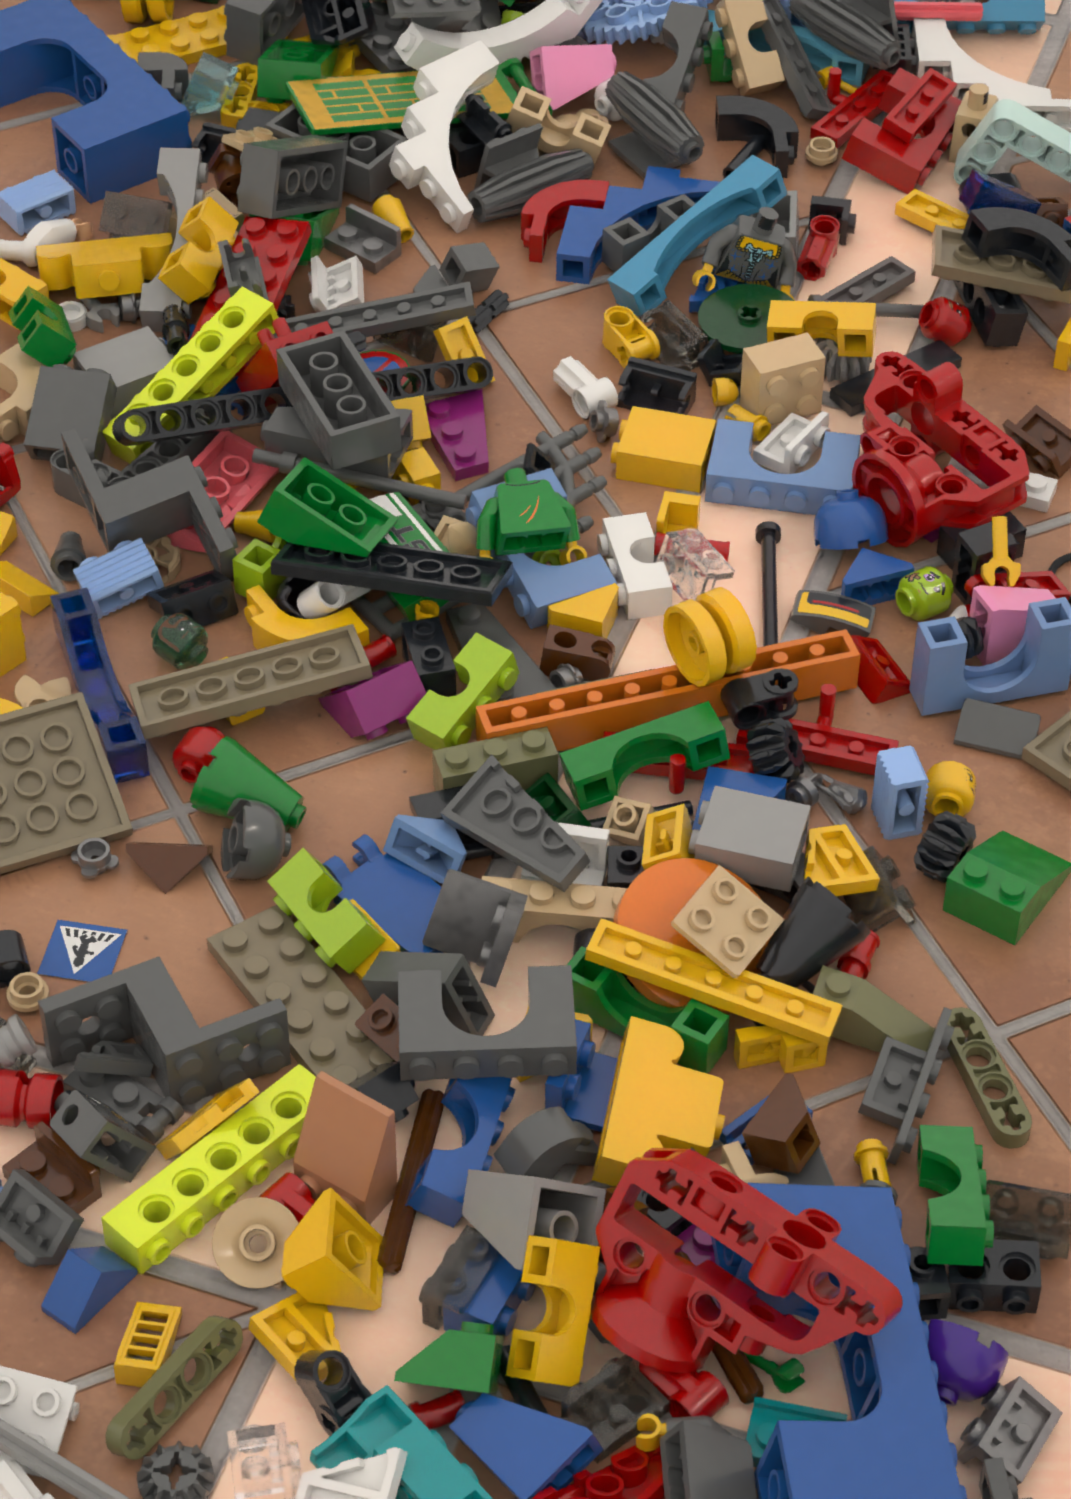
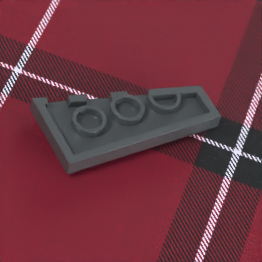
M470 604L446 609V622L459 653L476 632L513 652L520 673L514 686L510 690L505 691L497 702L556 689L554 684L486 606Z
M492 754L440 813L447 824L563 892L568 889L590 863L586 852L556 821L554 822L545 813L543 807L522 789L520 783L502 768L501 764Z

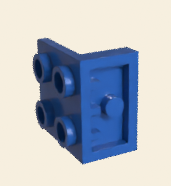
M575 1019L577 1074L548 1076L545 1083V1109L562 1107L572 1121H578L589 1129L602 1132L617 1058L596 1053V1043L590 1042L591 1023Z

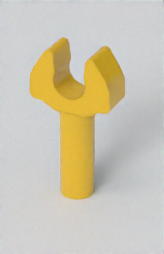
M992 517L993 557L988 563L981 565V576L987 586H994L996 568H1004L1007 572V586L1013 587L1021 574V564L1013 562L1008 556L1007 517Z

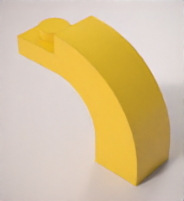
M260 585L246 590L247 607L244 608V614L248 624L252 627L253 646L257 650L350 624L354 625L362 646L370 644L369 628L350 607L326 617L302 619L283 612Z

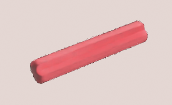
M894 1L897 20L914 21V18H945V21H980L983 17V5L980 2Z

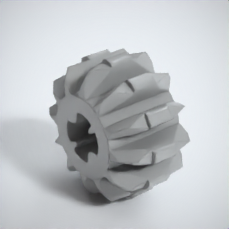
M818 338L816 345L826 357L824 376H827L828 382L838 380L840 383H843L869 370L872 357L838 356V344L828 338Z

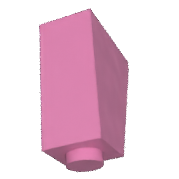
M612 44L541 46L529 52L532 85L538 93L552 99L550 106L553 110L611 78L616 69V57L612 53Z
M984 585L973 587L969 616L976 618L978 626L981 627L984 648L976 656L983 665L992 664L1003 659L1019 645L1025 631L1029 603L1056 599L1048 589Z

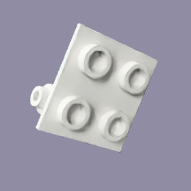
M0 1366V1419L58 1454L68 1420L75 1421L79 1413L80 1404L74 1402L78 1386ZM0 1450V1461L3 1459L5 1461L15 1460ZM18 1462V1464L22 1467L25 1473L44 1478L35 1471Z

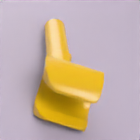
M828 66L818 71V74L822 76L819 78L823 89L828 88L829 69L833 66ZM841 79L840 89L849 94L857 90V88Z

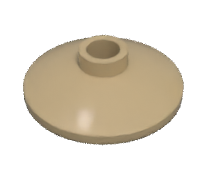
M251 1197L234 1203L220 1216L212 1235V1252L218 1268L229 1280L246 1288L262 1289L280 1283L284 1280L281 1277L284 1242L299 1224L297 1219L287 1207L269 1198ZM260 1235L266 1238L267 1246L264 1251L256 1253L251 1250L250 1241L253 1237Z

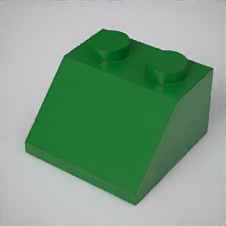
M462 1321L461 1330H447L395 1371L394 1381L481 1393H495L498 1391L504 1336L493 1334L494 1325Z

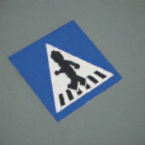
M57 920L37 974L87 982L110 975L113 972L127 930Z

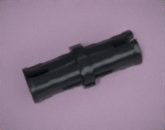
M171 304L163 311L165 324L162 326V335L167 341L168 353L171 355L174 352L173 356L175 357L181 347L188 343L187 337L190 335V327L185 320L184 309L181 307L178 311V305Z

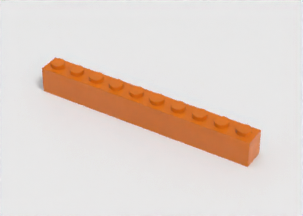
M847 629L758 647L756 659L752 666L736 673H725L722 679L706 686L697 687L690 683L679 671L678 667L672 665L476 706V741L547 727L557 751H563L601 739L604 736V731L621 732L709 701L718 717L729 715L720 696L721 690L727 683L737 678H747L780 668L788 669L798 677V688L794 692V697L797 701L820 696L821 687L824 684L834 685L837 689L836 692L857 688L860 653Z

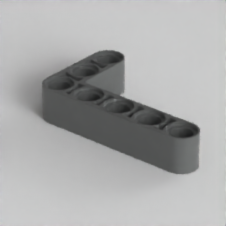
M197 408L195 412L197 421L207 426L209 423L208 413L202 408ZM219 432L155 442L122 471L96 459L92 461L96 470L100 468L103 470L109 486L187 455L192 462ZM64 449L54 452L50 458L55 492L86 508L67 469Z

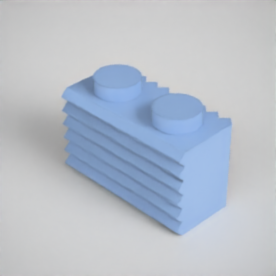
M55 169L0 191V217L21 236L24 233L28 234L41 221L63 219L64 216L69 217L70 213L74 215L76 212L74 189L72 185H69V182H66L62 176L56 173Z
M141 537L133 541H122L115 546L113 551L100 557L92 556L86 558L79 567L73 569L78 585L96 619H101L103 615L108 616L110 612H115L117 609H122L123 606H128L130 602L135 603L137 599H142L146 596V593L164 587L160 572Z
M911 745L882 750L877 754L871 810L874 811L873 815L876 816V821L879 822L878 827L881 828L883 838L886 840L915 836L923 832L922 822L925 815L923 811L926 810L924 806L926 805L925 800L928 793L926 789L929 788L927 785L929 779L914 747Z

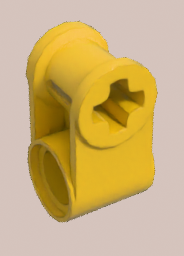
M613 306L605 311L602 344L617 358L623 368H626L631 356L652 360L660 356L661 350L657 336L637 318L631 309L624 306Z

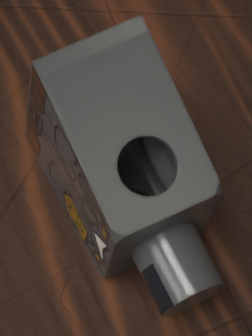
M78 1089L61 1093L54 1103L56 1113L50 1121V1126L80 1158L130 1183L157 1148L110 1106ZM105 1131L116 1141L114 1144L105 1146L102 1143L101 1137Z

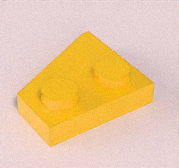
M846 824L809 829L805 845L804 880L810 877L813 883L819 882L835 896L877 890L880 877Z
M248 1078L216 1094L156 1145L157 1149L166 1160L180 1153L184 1154L202 1140L206 1133L220 1126L234 1115L237 1109L260 1091L251 1079Z
M298 1292L250 1317L248 1330L295 1381L294 1367L298 1358L303 1353L310 1350H337L341 1352L339 1340L334 1336L335 1324L332 1312H328L327 1305L309 1303ZM323 1360L318 1367L320 1381L327 1378L328 1367Z

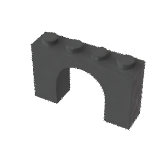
M571 965L528 967L529 1010L525 1018L513 1029L491 1036H480L464 1032L448 1020L442 1006L441 970L398 971L401 1080L427 1081L430 1079L455 1078L467 1080L483 1077L515 1078L518 1076L577 1074V1041Z

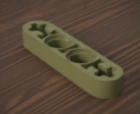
M968 1008L951 1009L952 1012L947 1025L955 1028L947 1050L991 1137L997 1144L1005 1148L1014 1149L1024 1146L1030 1136L1032 1126L1031 1115L981 1018L976 1012ZM962 1030H969L967 1042H965V1035ZM971 1055H980L985 1057L989 1064L977 1067L971 1065L966 1059ZM989 1087L1001 1089L1006 1096L1002 1099H990L983 1091ZM1008 1112L1007 1119L1010 1125L1004 1126L1005 1113Z
M216 1315L209 1316L202 1321L111 1420L106 1431L108 1450L112 1454L132 1460L140 1459L146 1455L236 1356L243 1341V1332L240 1324L235 1320ZM194 1358L196 1362L195 1375L190 1381L186 1382L184 1378L185 1366L189 1360ZM164 1391L166 1394V1405L163 1411L156 1415L154 1402L157 1395Z

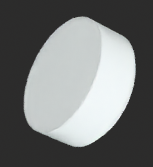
M67 301L59 304L63 308L72 332L86 327L85 313H87V308L83 304L76 301Z

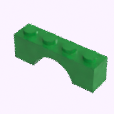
M709 701L559 753L566 783L581 811L612 801L614 796H619V790L623 781L632 772L649 764L670 763V757L673 754L679 753L684 755L686 767L693 772L730 759L725 728Z
M580 947L567 964L571 965L574 1012L589 1015L593 1023L622 1037L631 1016L668 1026L680 1034L684 1042V1050L678 1064L709 1074L727 1049L729 1015L695 999H691L686 1005L676 1008L656 1004L638 993L629 984L623 973L585 960L586 948Z
M919 1125L916 1159L919 1186L943 1195L928 1199L925 1226L927 1264L983 1266L985 1248H992L994 1240L993 1220H989L990 1196L986 1194V1169H982L983 1147L982 1145L975 1144L973 1127Z

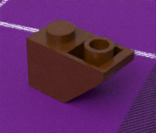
M786 1073L752 1120L747 1124L742 1135L755 1165L799 1174L821 1142L794 1074Z

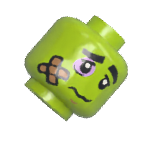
M927 566L900 579L895 599L898 608L905 616L917 621H924L949 609L954 588L951 579L946 574H943L935 567Z

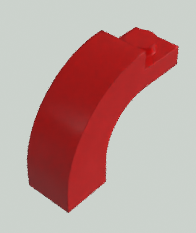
M566 181L549 186L533 195L526 202L521 212V240H524V248H529V262H543L547 242L551 235L564 228L570 205L603 209L610 181Z

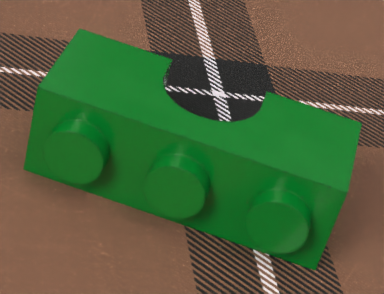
M27 286L8 312L12 325L21 330L17 337L21 351L47 367H52L55 364H68L76 352L75 346L77 344L63 308L35 289Z

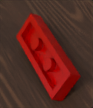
M930 67L885 117L881 127L909 144L954 93L957 83Z

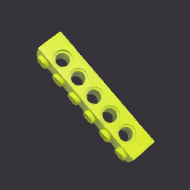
M242 286L202 326L201 330L186 345L181 347L175 357L163 369L157 372L148 385L133 397L120 414L109 422L102 433L111 452L130 464L155 443L134 446L120 444L114 438L112 426L115 419L123 413L136 408L214 397L262 347L257 333L264 328L270 329L272 334L275 333L272 322L279 317L274 304ZM162 413L160 423L164 429L169 431L175 426V422L169 414ZM126 419V432L131 436L137 437L140 432L138 423L133 419Z
M298 1064L102 1216L105 1244L119 1257L134 1266L137 1272L142 1275L153 1265H158L165 1261L171 1251L187 1238H193L199 1234L207 1222L221 1211L224 1212L236 1203L238 1198L251 1187L263 1183L271 1171L285 1160L294 1158L316 1076L301 1064Z

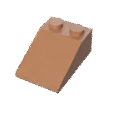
M323 1071L315 1078L293 1159L294 1175L298 1176L306 1184L314 1200H317L323 1191L332 1188L371 1225L394 1198L398 1183L395 1111Z

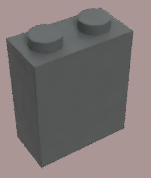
M55 364L52 367L40 366L24 440V447L31 459L50 461L54 452L64 449L61 432L75 427L81 440L88 439L95 459L102 462L106 439L102 431L111 421L117 387L111 374L98 368H89L87 371L74 370L63 364Z

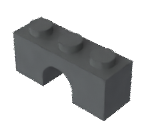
M682 194L657 205L656 219L647 231L631 217L603 228L602 262L616 272L696 203L685 194Z

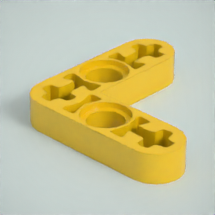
M250 63L238 64L232 69L223 95V102L220 104L221 124L236 129L238 120L243 119L249 107L281 113L292 104L256 101L258 66Z

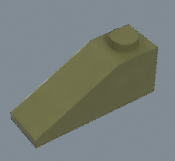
M824 965L822 966L813 994L843 1005L831 1037L880 1053L887 1036L925 1052L927 1051L934 1031L933 1027L865 979Z

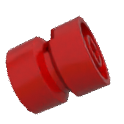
M1 1068L0 1126L17 1128L21 1121H25L29 1129H34V1126L42 1121L54 1131L50 1126V1121L56 1113L54 1103L57 1097L64 1092L63 1077L59 1074L37 1072L32 1078H28L25 1071Z

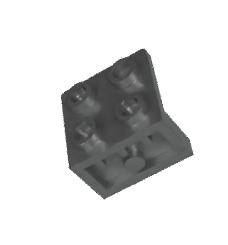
M449 869L422 942L425 946L445 953L464 954L466 960L484 967L480 982L496 988L523 915L528 896Z

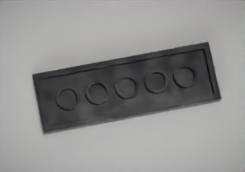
M287 542L271 561V574L492 607L513 574V562L381 542L368 557H362Z

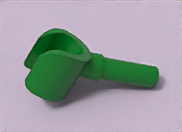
M745 1353L751 1364L764 1370L771 1376L774 1385L780 1392L784 1394L790 1393L805 1383V1379L799 1376L804 1373L805 1368L796 1358L792 1357L779 1366L774 1361H769L760 1355L755 1356Z

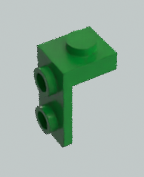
M719 31L712 32L710 40L706 41V45H703L704 56L702 64H706L711 82H729L733 80L732 71L734 70L731 58L724 57V46Z

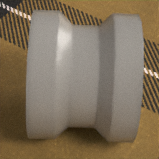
M18 1014L9 1017L7 1024L0 1027V1062L5 1068L13 1066L16 1058L21 1055H32L38 1051L32 1035Z

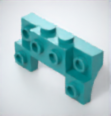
M388 1385L365 1399L356 1412L335 1433L311 1450L309 1461L317 1469L322 1467L331 1469L343 1461L358 1457L367 1459L387 1453L386 1449L400 1448L408 1452L396 1499H493L479 1484L474 1471L467 1464H460L448 1451L442 1436L433 1429L429 1430Z

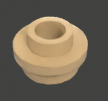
M816 137L806 147L805 156L815 165L826 166L837 159L838 149L835 147V142L832 139Z
M24 972L16 975L11 980L6 991L8 1004L20 1012L38 1010V1001L49 997L47 983L36 973Z

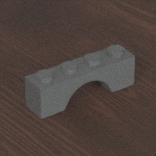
M671 1L662 30L664 45L677 55V59L673 66L665 73L643 79V81L656 87L680 110L685 112L686 102L684 99L686 93H691L695 81L693 73L695 68L700 67L704 56L703 45L705 41H709L711 38L713 22H709L708 8Z

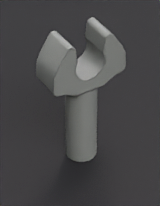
M96 297L80 299L89 310L85 315L87 326L91 330L103 333L104 319L112 321V324L116 327L120 326V310L116 303L101 304Z

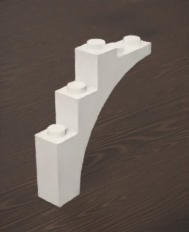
M482 40L476 41L419 68L413 89L420 101L407 107L401 125L405 136L409 140L395 146L389 163L392 174L403 183L407 190L417 185L420 186L422 194L431 200L440 212L444 222L450 224L456 233L467 229L474 208L461 190L452 168L449 151L450 123L459 109L465 104V99L468 95L475 94L493 83L500 64Z

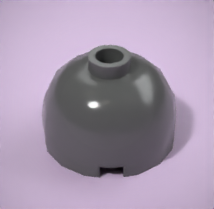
M245 798L233 800L227 816L234 817L231 829L223 828L222 869L223 871L231 869L226 877L234 880H257L268 876L278 867L282 857L289 855L291 835L285 832V825L280 814L268 804Z

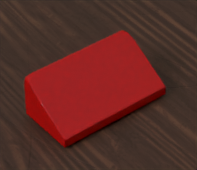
M850 635L860 653L857 685L871 703L878 704L911 693L909 690L910 680L878 639Z

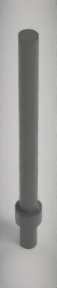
M258 448L254 449L252 456L253 463L279 468V472L289 474L302 460L297 453L283 451L280 454ZM312 461L346 484L386 493L400 492L404 497L464 510L467 504L466 495L346 468L333 471L329 464Z

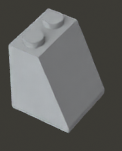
M468 1169L462 1215L515 1269L523 1270L528 1235L598 1246L596 1226L603 1215L606 1189L540 1177Z

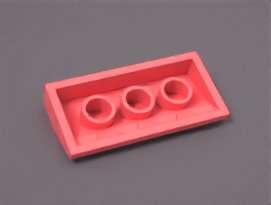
M230 431L219 432L192 461L194 467L200 466L204 472L208 484L205 490L209 498L215 496L221 507L223 517L220 520L224 528L232 525L238 511L243 512L279 472V468L253 463L254 449L260 448ZM193 525L167 535L171 539L172 546H178V548L195 552H206Z

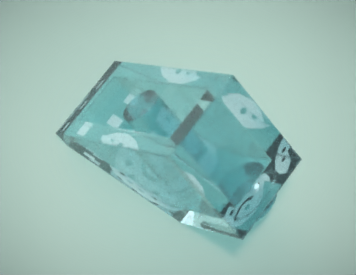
M203 52L181 102L188 109L190 117L221 110L226 98L232 101L239 86V82L234 81L239 68Z

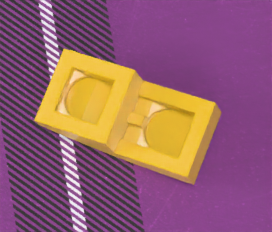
M770 1026L735 1029L733 1057L738 1069L777 1061L780 1062L784 1074L825 1066L827 1047Z

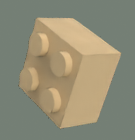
M808 332L743 348L739 402L742 408L756 416L764 415L771 425L782 423L791 413L806 417L821 412L826 357Z

